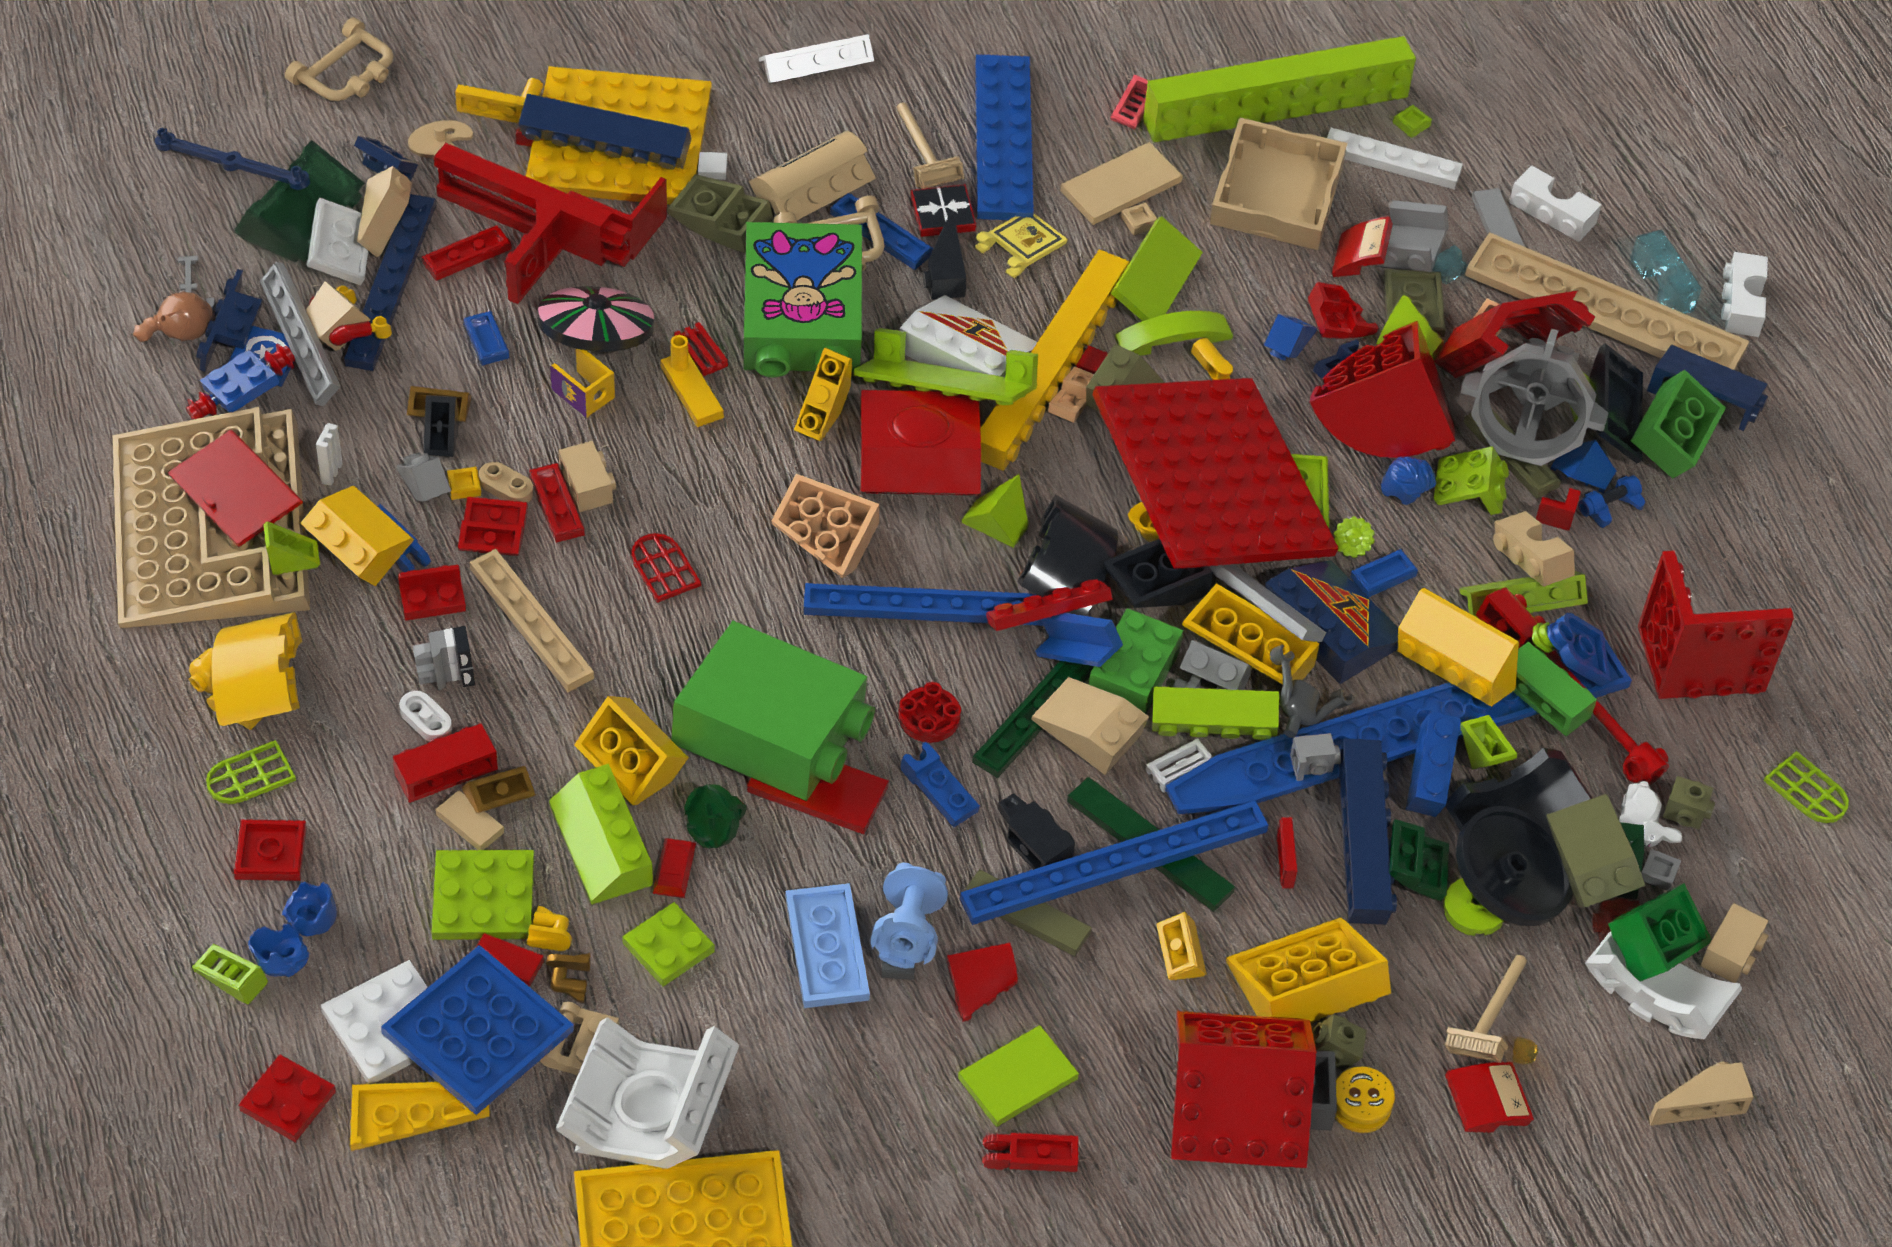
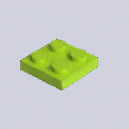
M675 902L622 936V943L662 987L715 952V945Z

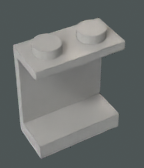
M1392 200L1390 216L1393 226L1385 262L1377 266L1432 272L1449 228L1447 206Z

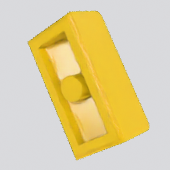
M1186 912L1156 923L1168 979L1178 980L1207 975L1194 920Z

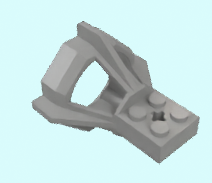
M1551 329L1547 344L1545 341L1537 338L1524 339L1520 347L1487 363L1483 372L1466 374L1460 392L1476 397L1471 416L1489 445L1494 447L1498 455L1542 466L1581 446L1587 428L1604 431L1608 412L1595 402L1596 393L1577 363L1580 353L1574 352L1572 348L1567 346L1554 347L1558 330ZM1514 361L1513 364L1501 368L1502 366ZM1505 386H1510L1520 403L1524 405L1515 435L1507 431L1498 422L1490 406L1489 393ZM1564 401L1568 402L1578 416L1575 424L1560 436L1536 441L1535 437L1543 410L1547 411Z

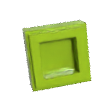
M1413 104L1396 114L1393 118V124L1411 138L1429 128L1432 122L1430 117Z

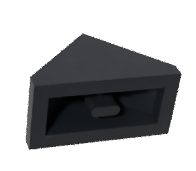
M426 395L424 453L432 456L454 457L459 427L457 397Z

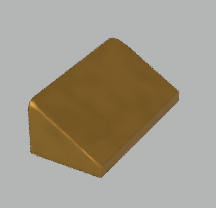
M410 386L407 408L408 416L425 417L426 395L457 397L459 422H466L471 403L470 393Z
M526 766L474 780L462 786L465 796L476 813L536 796Z

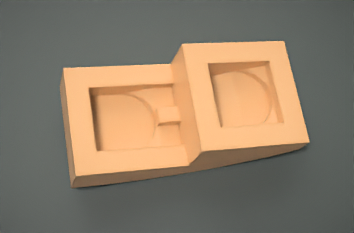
M1074 367L1064 378L1061 390L1051 400L1048 412L1074 423L1086 407V386L1094 374Z

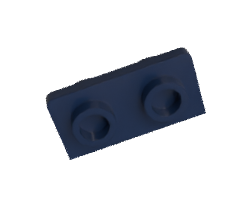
M358 136L354 144L355 147L363 151V165L377 173L393 166L411 181L419 165L377 139Z

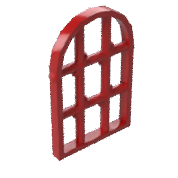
M653 533L644 535L633 545L631 557L634 567L638 570L657 603L701 586V581L682 552L681 547L673 538L665 534ZM648 540H654L661 552L654 555L649 554L643 543ZM660 540L670 543L673 548L667 550V548L663 547ZM640 547L646 558L637 561L635 552ZM677 551L685 566L675 567L668 554ZM660 557L665 558L672 570L666 573L660 572L653 560ZM644 563L650 564L657 576L648 579L640 565ZM688 570L695 582L686 585L680 572ZM672 575L676 576L682 586L671 591L664 579ZM661 582L667 593L658 596L651 583Z

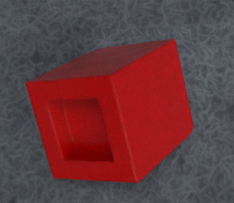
M1569 488L1565 503L1542 497L1536 520L1545 525L1570 531L1581 491Z

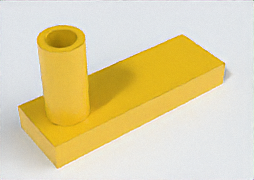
M536 78L528 79L521 96L458 84L455 91L457 111L519 123L526 95L539 96L543 84Z
M683 335L673 336L670 341L671 356L660 359V367L696 427L723 419V408L688 353V339Z

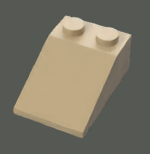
M1068 677L1036 711L1031 720L1106 775L1141 736L1149 716L1123 697Z

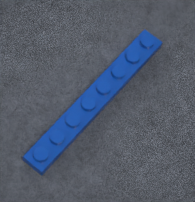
M805 583L804 615L988 623L986 612L995 610V606L1003 603H1011L1012 605L1022 603L1024 598L1036 594ZM1041 619L1022 624L1044 626Z

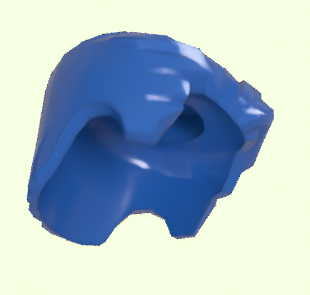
M1409 456L1399 457L1389 466L1382 479L1381 490L1386 497L1395 496L1401 500L1402 504L1408 505L1416 501L1418 497H1421L1423 492L1432 489L1436 485L1435 475L1426 460Z
M302 882L287 900L282 915L287 920V923L291 924L300 935L313 936L323 934L335 923L337 908L331 888L325 882H322L320 886Z
M288 923L283 924V929L277 931L266 926L260 927L253 932L248 941L249 949L258 966L262 968L264 974L269 976L291 977L306 965L309 958L307 946L302 941V936Z

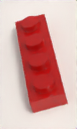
M1096 579L1087 580L1077 588H1058L1051 595L1044 597L1040 595L1024 598V602L1014 605L1011 603L999 604L994 607L995 610L986 612L987 621L995 631L1004 630L1113 600L1111 589L1102 581Z

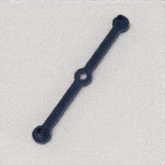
M164 127L157 130L158 136L155 138V144L160 151L171 149L222 164L226 171L240 169L285 182L295 190L304 189L311 182L308 172L301 171L300 166L292 167L291 171L244 158L236 151L226 153L177 139L173 133L168 132Z

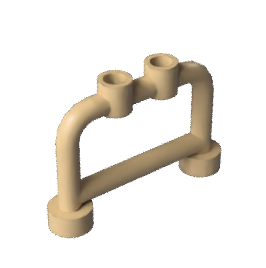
M351 17L346 21L342 29L343 36L347 38L345 41L310 68L299 61L292 62L286 69L285 78L294 85L304 84L330 101H342L353 94L363 98L369 92V82L374 79L379 83L386 80L389 74L387 68L391 65L394 55L392 49L387 44L365 31V24L355 17ZM360 42H364L383 56L377 62L371 61L366 67L365 72L361 75L352 76L348 80L347 86L341 90H332L315 79L316 76Z
M864 196L855 202L857 213L810 222L811 224L855 225L867 223L873 241V248L862 252V271L866 269V263L878 259L885 248L884 238L876 217L880 208L874 196ZM784 212L777 215L773 222L797 223L794 213Z

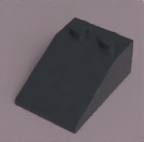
M1160 538L1103 562V566L1134 608L1185 605L1206 596L1210 591L1213 575L1212 569L1209 566L1174 569Z

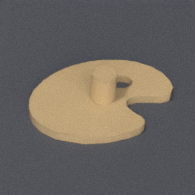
M436 121L416 129L408 139V146L410 151L418 156L434 158L433 156L445 143L453 145L452 142L456 140H471L473 138V131L470 126L459 121ZM447 131H453L454 133H452V134H447L446 132H447Z

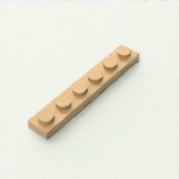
M496 549L470 561V570L567 692L594 679L592 668Z

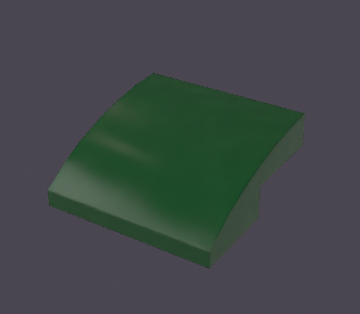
M1395 819L1392 823L1389 874L1411 890L1442 902L1447 895L1449 843L1424 836V827Z

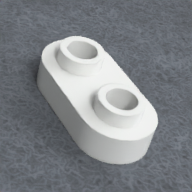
M411 691L401 698L399 705L402 718L425 740L430 742L433 739L451 735L452 722L450 716L426 693Z

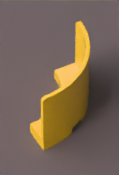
M296 612L225 627L218 632L212 652V687L219 725L225 726L300 708L295 669L289 667V659L296 657L297 648L302 643Z

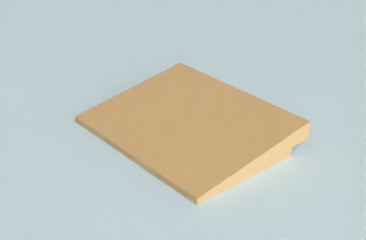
M256 407L112 435L118 625L120 628L310 610L308 569L273 575L266 549L264 531L238 548L168 474L170 470L229 430H233L303 501L298 424L292 409L262 414L260 408ZM303 504L274 524L305 536V527L300 524L304 519Z

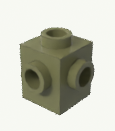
M1677 776L1663 818L1678 822L1686 827L1700 829L1704 818L1710 820L1716 803L1710 800L1713 787Z
M1335 1014L1316 1024L1312 1031L1316 1051L1335 1052V1067L1344 1071L1362 1059L1367 1030Z

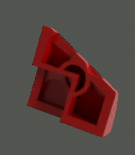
M1010 942L947 955L946 963L955 988V1000L962 1022L969 1021L972 1018V1013L984 1004L990 1005L996 1000L999 993L1010 990L1018 983L1017 968Z

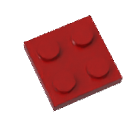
M279 1054L241 1100L239 1109L244 1114L296 1142L336 1093L334 1084Z

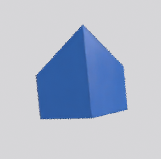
M1596 440L1583 442L1581 446L1556 458L1551 465V470L1556 471L1558 469L1566 474L1567 477L1584 482L1586 486L1590 484L1598 487L1601 493L1606 491L1617 472Z

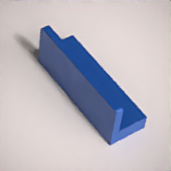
M1062 613L1041 619L1049 638L1035 652L1038 657L1100 667L1123 646V643L1112 620Z

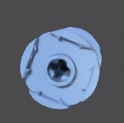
M904 862L898 864L896 869L886 876L883 892L887 900L897 909L894 913L887 914L878 919L871 935L872 948L875 946L879 951L878 957L884 962L899 968H914L915 963L924 961V964H927L933 959L936 953L938 936L934 927L926 921L925 914H931L941 909L946 903L948 890L945 885L946 878L943 874Z

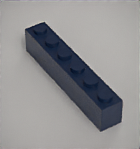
M532 94L526 95L518 123L522 135L533 141L545 139L562 147H566L567 144L578 146L580 150L585 152L601 151L613 158L625 156L641 164L653 162L658 163L665 169L671 170L675 169V167L684 168L692 139L688 127Z
M1344 738L1340 747L1341 762L1338 765L1348 923L1387 925L1391 913H1395L1397 908V896L1391 892V884L1394 883L1395 878L1389 874L1392 836H1388L1387 827H1390L1391 810L1386 808L1385 799H1388L1389 782L1384 780L1383 771H1386L1387 754L1382 752L1381 740Z

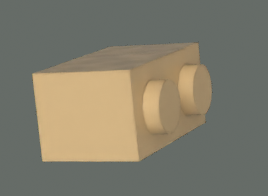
M593 441L558 450L559 467L578 512L613 503V490H616V482L611 472L607 473L604 454L602 451L597 452Z
M1733 903L1708 946L1700 966L1732 983H1737L1742 973L1748 975L1756 960L1752 956L1754 950L1762 951L1769 937L1768 934L1764 933L1769 920Z

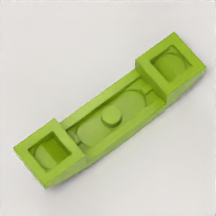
M1181 311L1164 314L1136 323L1115 335L1119 346L1140 356L1151 354L1152 346L1201 337L1208 338L1211 343L1233 339V334L1224 314L1211 311Z

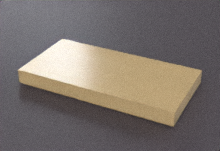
M1148 142L1062 183L1060 191L1092 225H1095L1121 212V210L1132 207L1181 183L1183 175Z

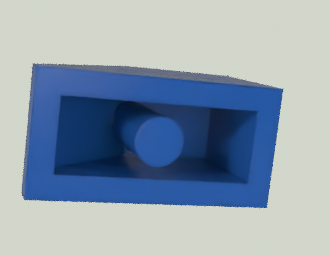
M1278 314L1264 346L1271 349V355L1285 361L1287 357L1297 358L1313 337L1317 328L1293 316Z

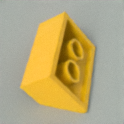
M354 485L320 499L300 523L358 577L373 586L379 583L414 541L406 531Z
M607 696L574 744L595 767L609 764L622 795L634 806L670 784L689 758L630 698Z

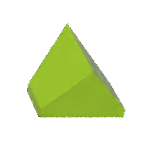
M1020 475L1014 476L978 498L962 518V523L1014 548L1029 525Z

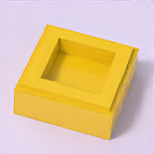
M477 467L447 470L451 500L467 498V496H481Z

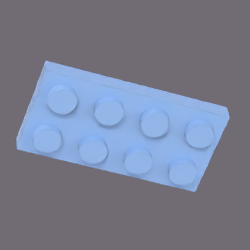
M850 883L785 891L804 1008L869 1001L870 992Z

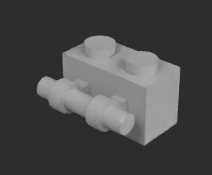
M1192 640L1180 666V669L1192 674L1189 682L1177 678L1173 687L1200 688L1202 680H1206L1217 685L1216 689L1244 690L1253 667Z

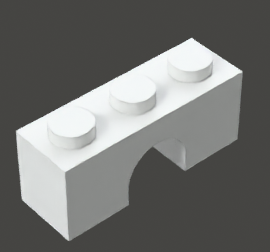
M1531 165L1513 184L1509 203L1579 242L1596 225L1602 204L1579 191L1569 199L1554 197L1551 195L1555 178Z
M1734 252L1731 263L1726 262L1723 279H1728V281L1724 284L1722 299L1727 301L1723 304L1721 320H1726L1725 331L1759 337L1766 313V297L1759 296H1761L1767 279L1768 257Z

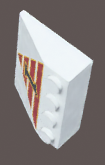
M946 295L915 310L899 328V331L906 332L905 355L920 363L1005 377L1006 352L1016 350L1031 353L1037 344L1036 341Z

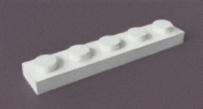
M1330 128L1327 136L1328 139L1347 143L1345 160L1455 190L1463 163L1339 129Z

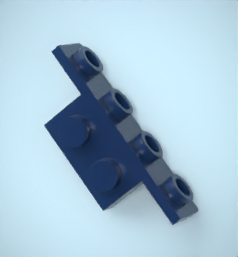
M237 269L233 279L228 278L224 289L226 297L224 300L219 299L215 310V316L217 317L215 321L210 320L205 335L208 337L206 343L201 341L199 344L196 358L200 359L199 370L206 371L218 342L244 349L262 307V299L240 293L243 270Z

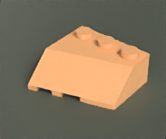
M796 474L771 522L772 525L837 575L845 578L856 570L879 524V504Z

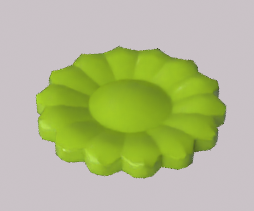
M1353 516L1350 519L1345 518L1342 523L1337 525V530L1334 531V540L1339 548L1338 551L1343 552L1344 556L1357 558L1358 556H1364L1366 551L1372 549L1371 545L1375 542L1373 538L1375 532L1371 529V524L1365 522V519H1358Z

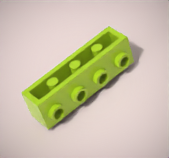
M1154 687L1152 731L1158 732L1159 735L1175 736L1177 732L1190 733L1192 737L1202 738L1207 737L1208 734H1221V737L1227 739H1236L1240 735H1252V738L1257 740L1271 739V736H1277L1279 727L1278 691Z

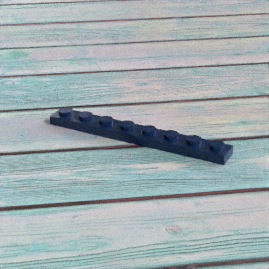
M410 194L409 203L393 231L362 311L371 319L369 321L370 324L373 323L375 317L383 316L386 318L387 324L391 326L435 211L436 198ZM372 332L371 336L351 340L344 358L345 366L374 371L386 338H377L375 332Z

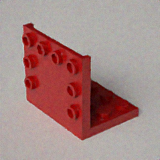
M1675 550L1662 551L1638 623L1639 633L1658 698H1698L1701 696H1728L1730 694H1758L1766 692L1794 620L1792 609L1782 608L1694 614L1691 606V591L1689 587H1685L1683 580L1684 569L1682 563H1678Z
M1177 1011L1178 1061L1171 1159L1307 1168L1316 1063V1047L1310 1020Z

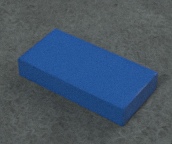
M491 311L463 318L465 329L482 366L509 359V350Z
M1400 549L1352 570L1350 578L1369 598L1416 577L1418 569Z

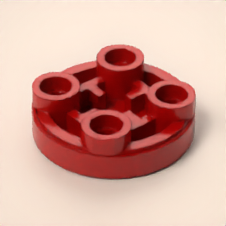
M928 682L924 687L908 692L900 700L899 724L903 731L915 740L927 743L940 742L949 738L957 731L960 725L961 707L958 700L950 692L942 689L939 683Z

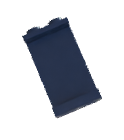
M1672 344L1656 365L1647 388L1648 392L1656 395L1663 382L1686 370L1714 397L1746 409L1739 429L1742 431L1745 430L1749 422H1756L1759 413L1762 412L1768 399V395L1764 394L1767 383Z

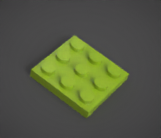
M436 850L432 940L481 939L484 933L499 939H528L530 924L532 925L534 850Z

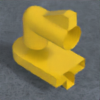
M538 906L534 914L533 925L530 924L527 945L529 947L556 951L567 950L572 942V937L567 932L569 919L564 915L555 914L543 906Z

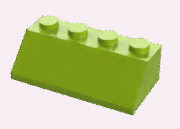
M609 764L578 773L549 800V805L591 905L652 886V862Z

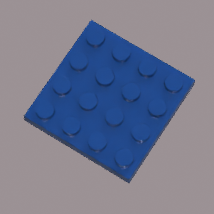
M480 945L381 1026V1032L387 1039L475 1115L480 1113L574 1031V1024Z

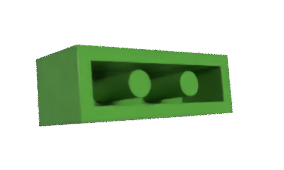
M1529 641L1518 649L1516 689L1513 691L1564 736H1568L1591 718L1597 699L1588 689L1578 684L1569 676L1567 671L1559 668L1542 650L1537 649Z

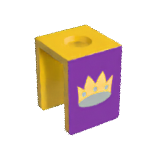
M576 349L577 372L590 382L591 385L585 388L554 363L550 366L551 388L557 395L587 418L615 398L614 372L587 350ZM600 390L602 392L601 396L594 400L595 394Z

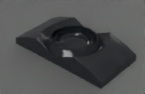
M1605 343L1598 350L1590 374V379L1596 387L1595 402L1608 412L1604 431L1596 430V432L1637 464L1642 461V451L1631 439L1643 419V372Z

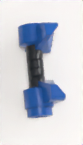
M1623 475L1617 480L1615 488L1600 494L1597 491H1588L1584 493V498L1578 503L1580 512L1585 517L1591 516L1599 527L1604 528L1612 522L1607 504L1613 501L1621 500L1633 505L1638 510H1642L1645 499L1641 495V482L1634 475L1629 477Z

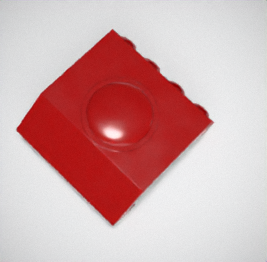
M1579 290L1501 303L1456 327L1434 362L1453 377L1458 378L1504 355L1509 345L1496 336L1498 330L1510 328L1528 340L1537 338L1545 341L1547 344L1551 329L1558 330L1557 340L1559 337L1572 331L1574 333L1580 331L1584 325L1589 327L1595 316L1589 312L1585 304L1573 300Z
M861 390L860 494L979 496L981 494L979 401L971 400L968 395L963 394L947 396L942 394V391Z

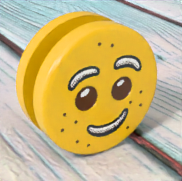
M1352 1067L1342 1072L1336 1079L1337 1112L1335 1119L1346 1129L1358 1133H1369L1383 1127L1390 1118L1395 1102V1091L1390 1080L1380 1071L1370 1067Z

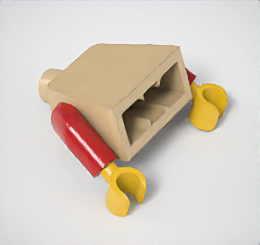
M326 281L317 294L310 299L306 309L321 345L326 343L335 351L340 350L347 342L355 338L371 336L372 332H375L377 338H388L392 335L391 326L387 324V320L383 316L375 317L373 323L370 324L369 321L371 319L354 305L357 301L354 290H349L348 287L343 285L335 289Z

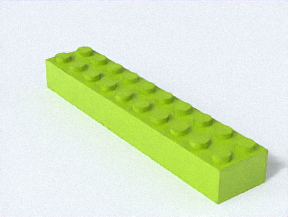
M1405 36L1149 80L1143 122L1153 143L1233 129L1237 127L1239 118L1267 123L1407 98L1416 57Z

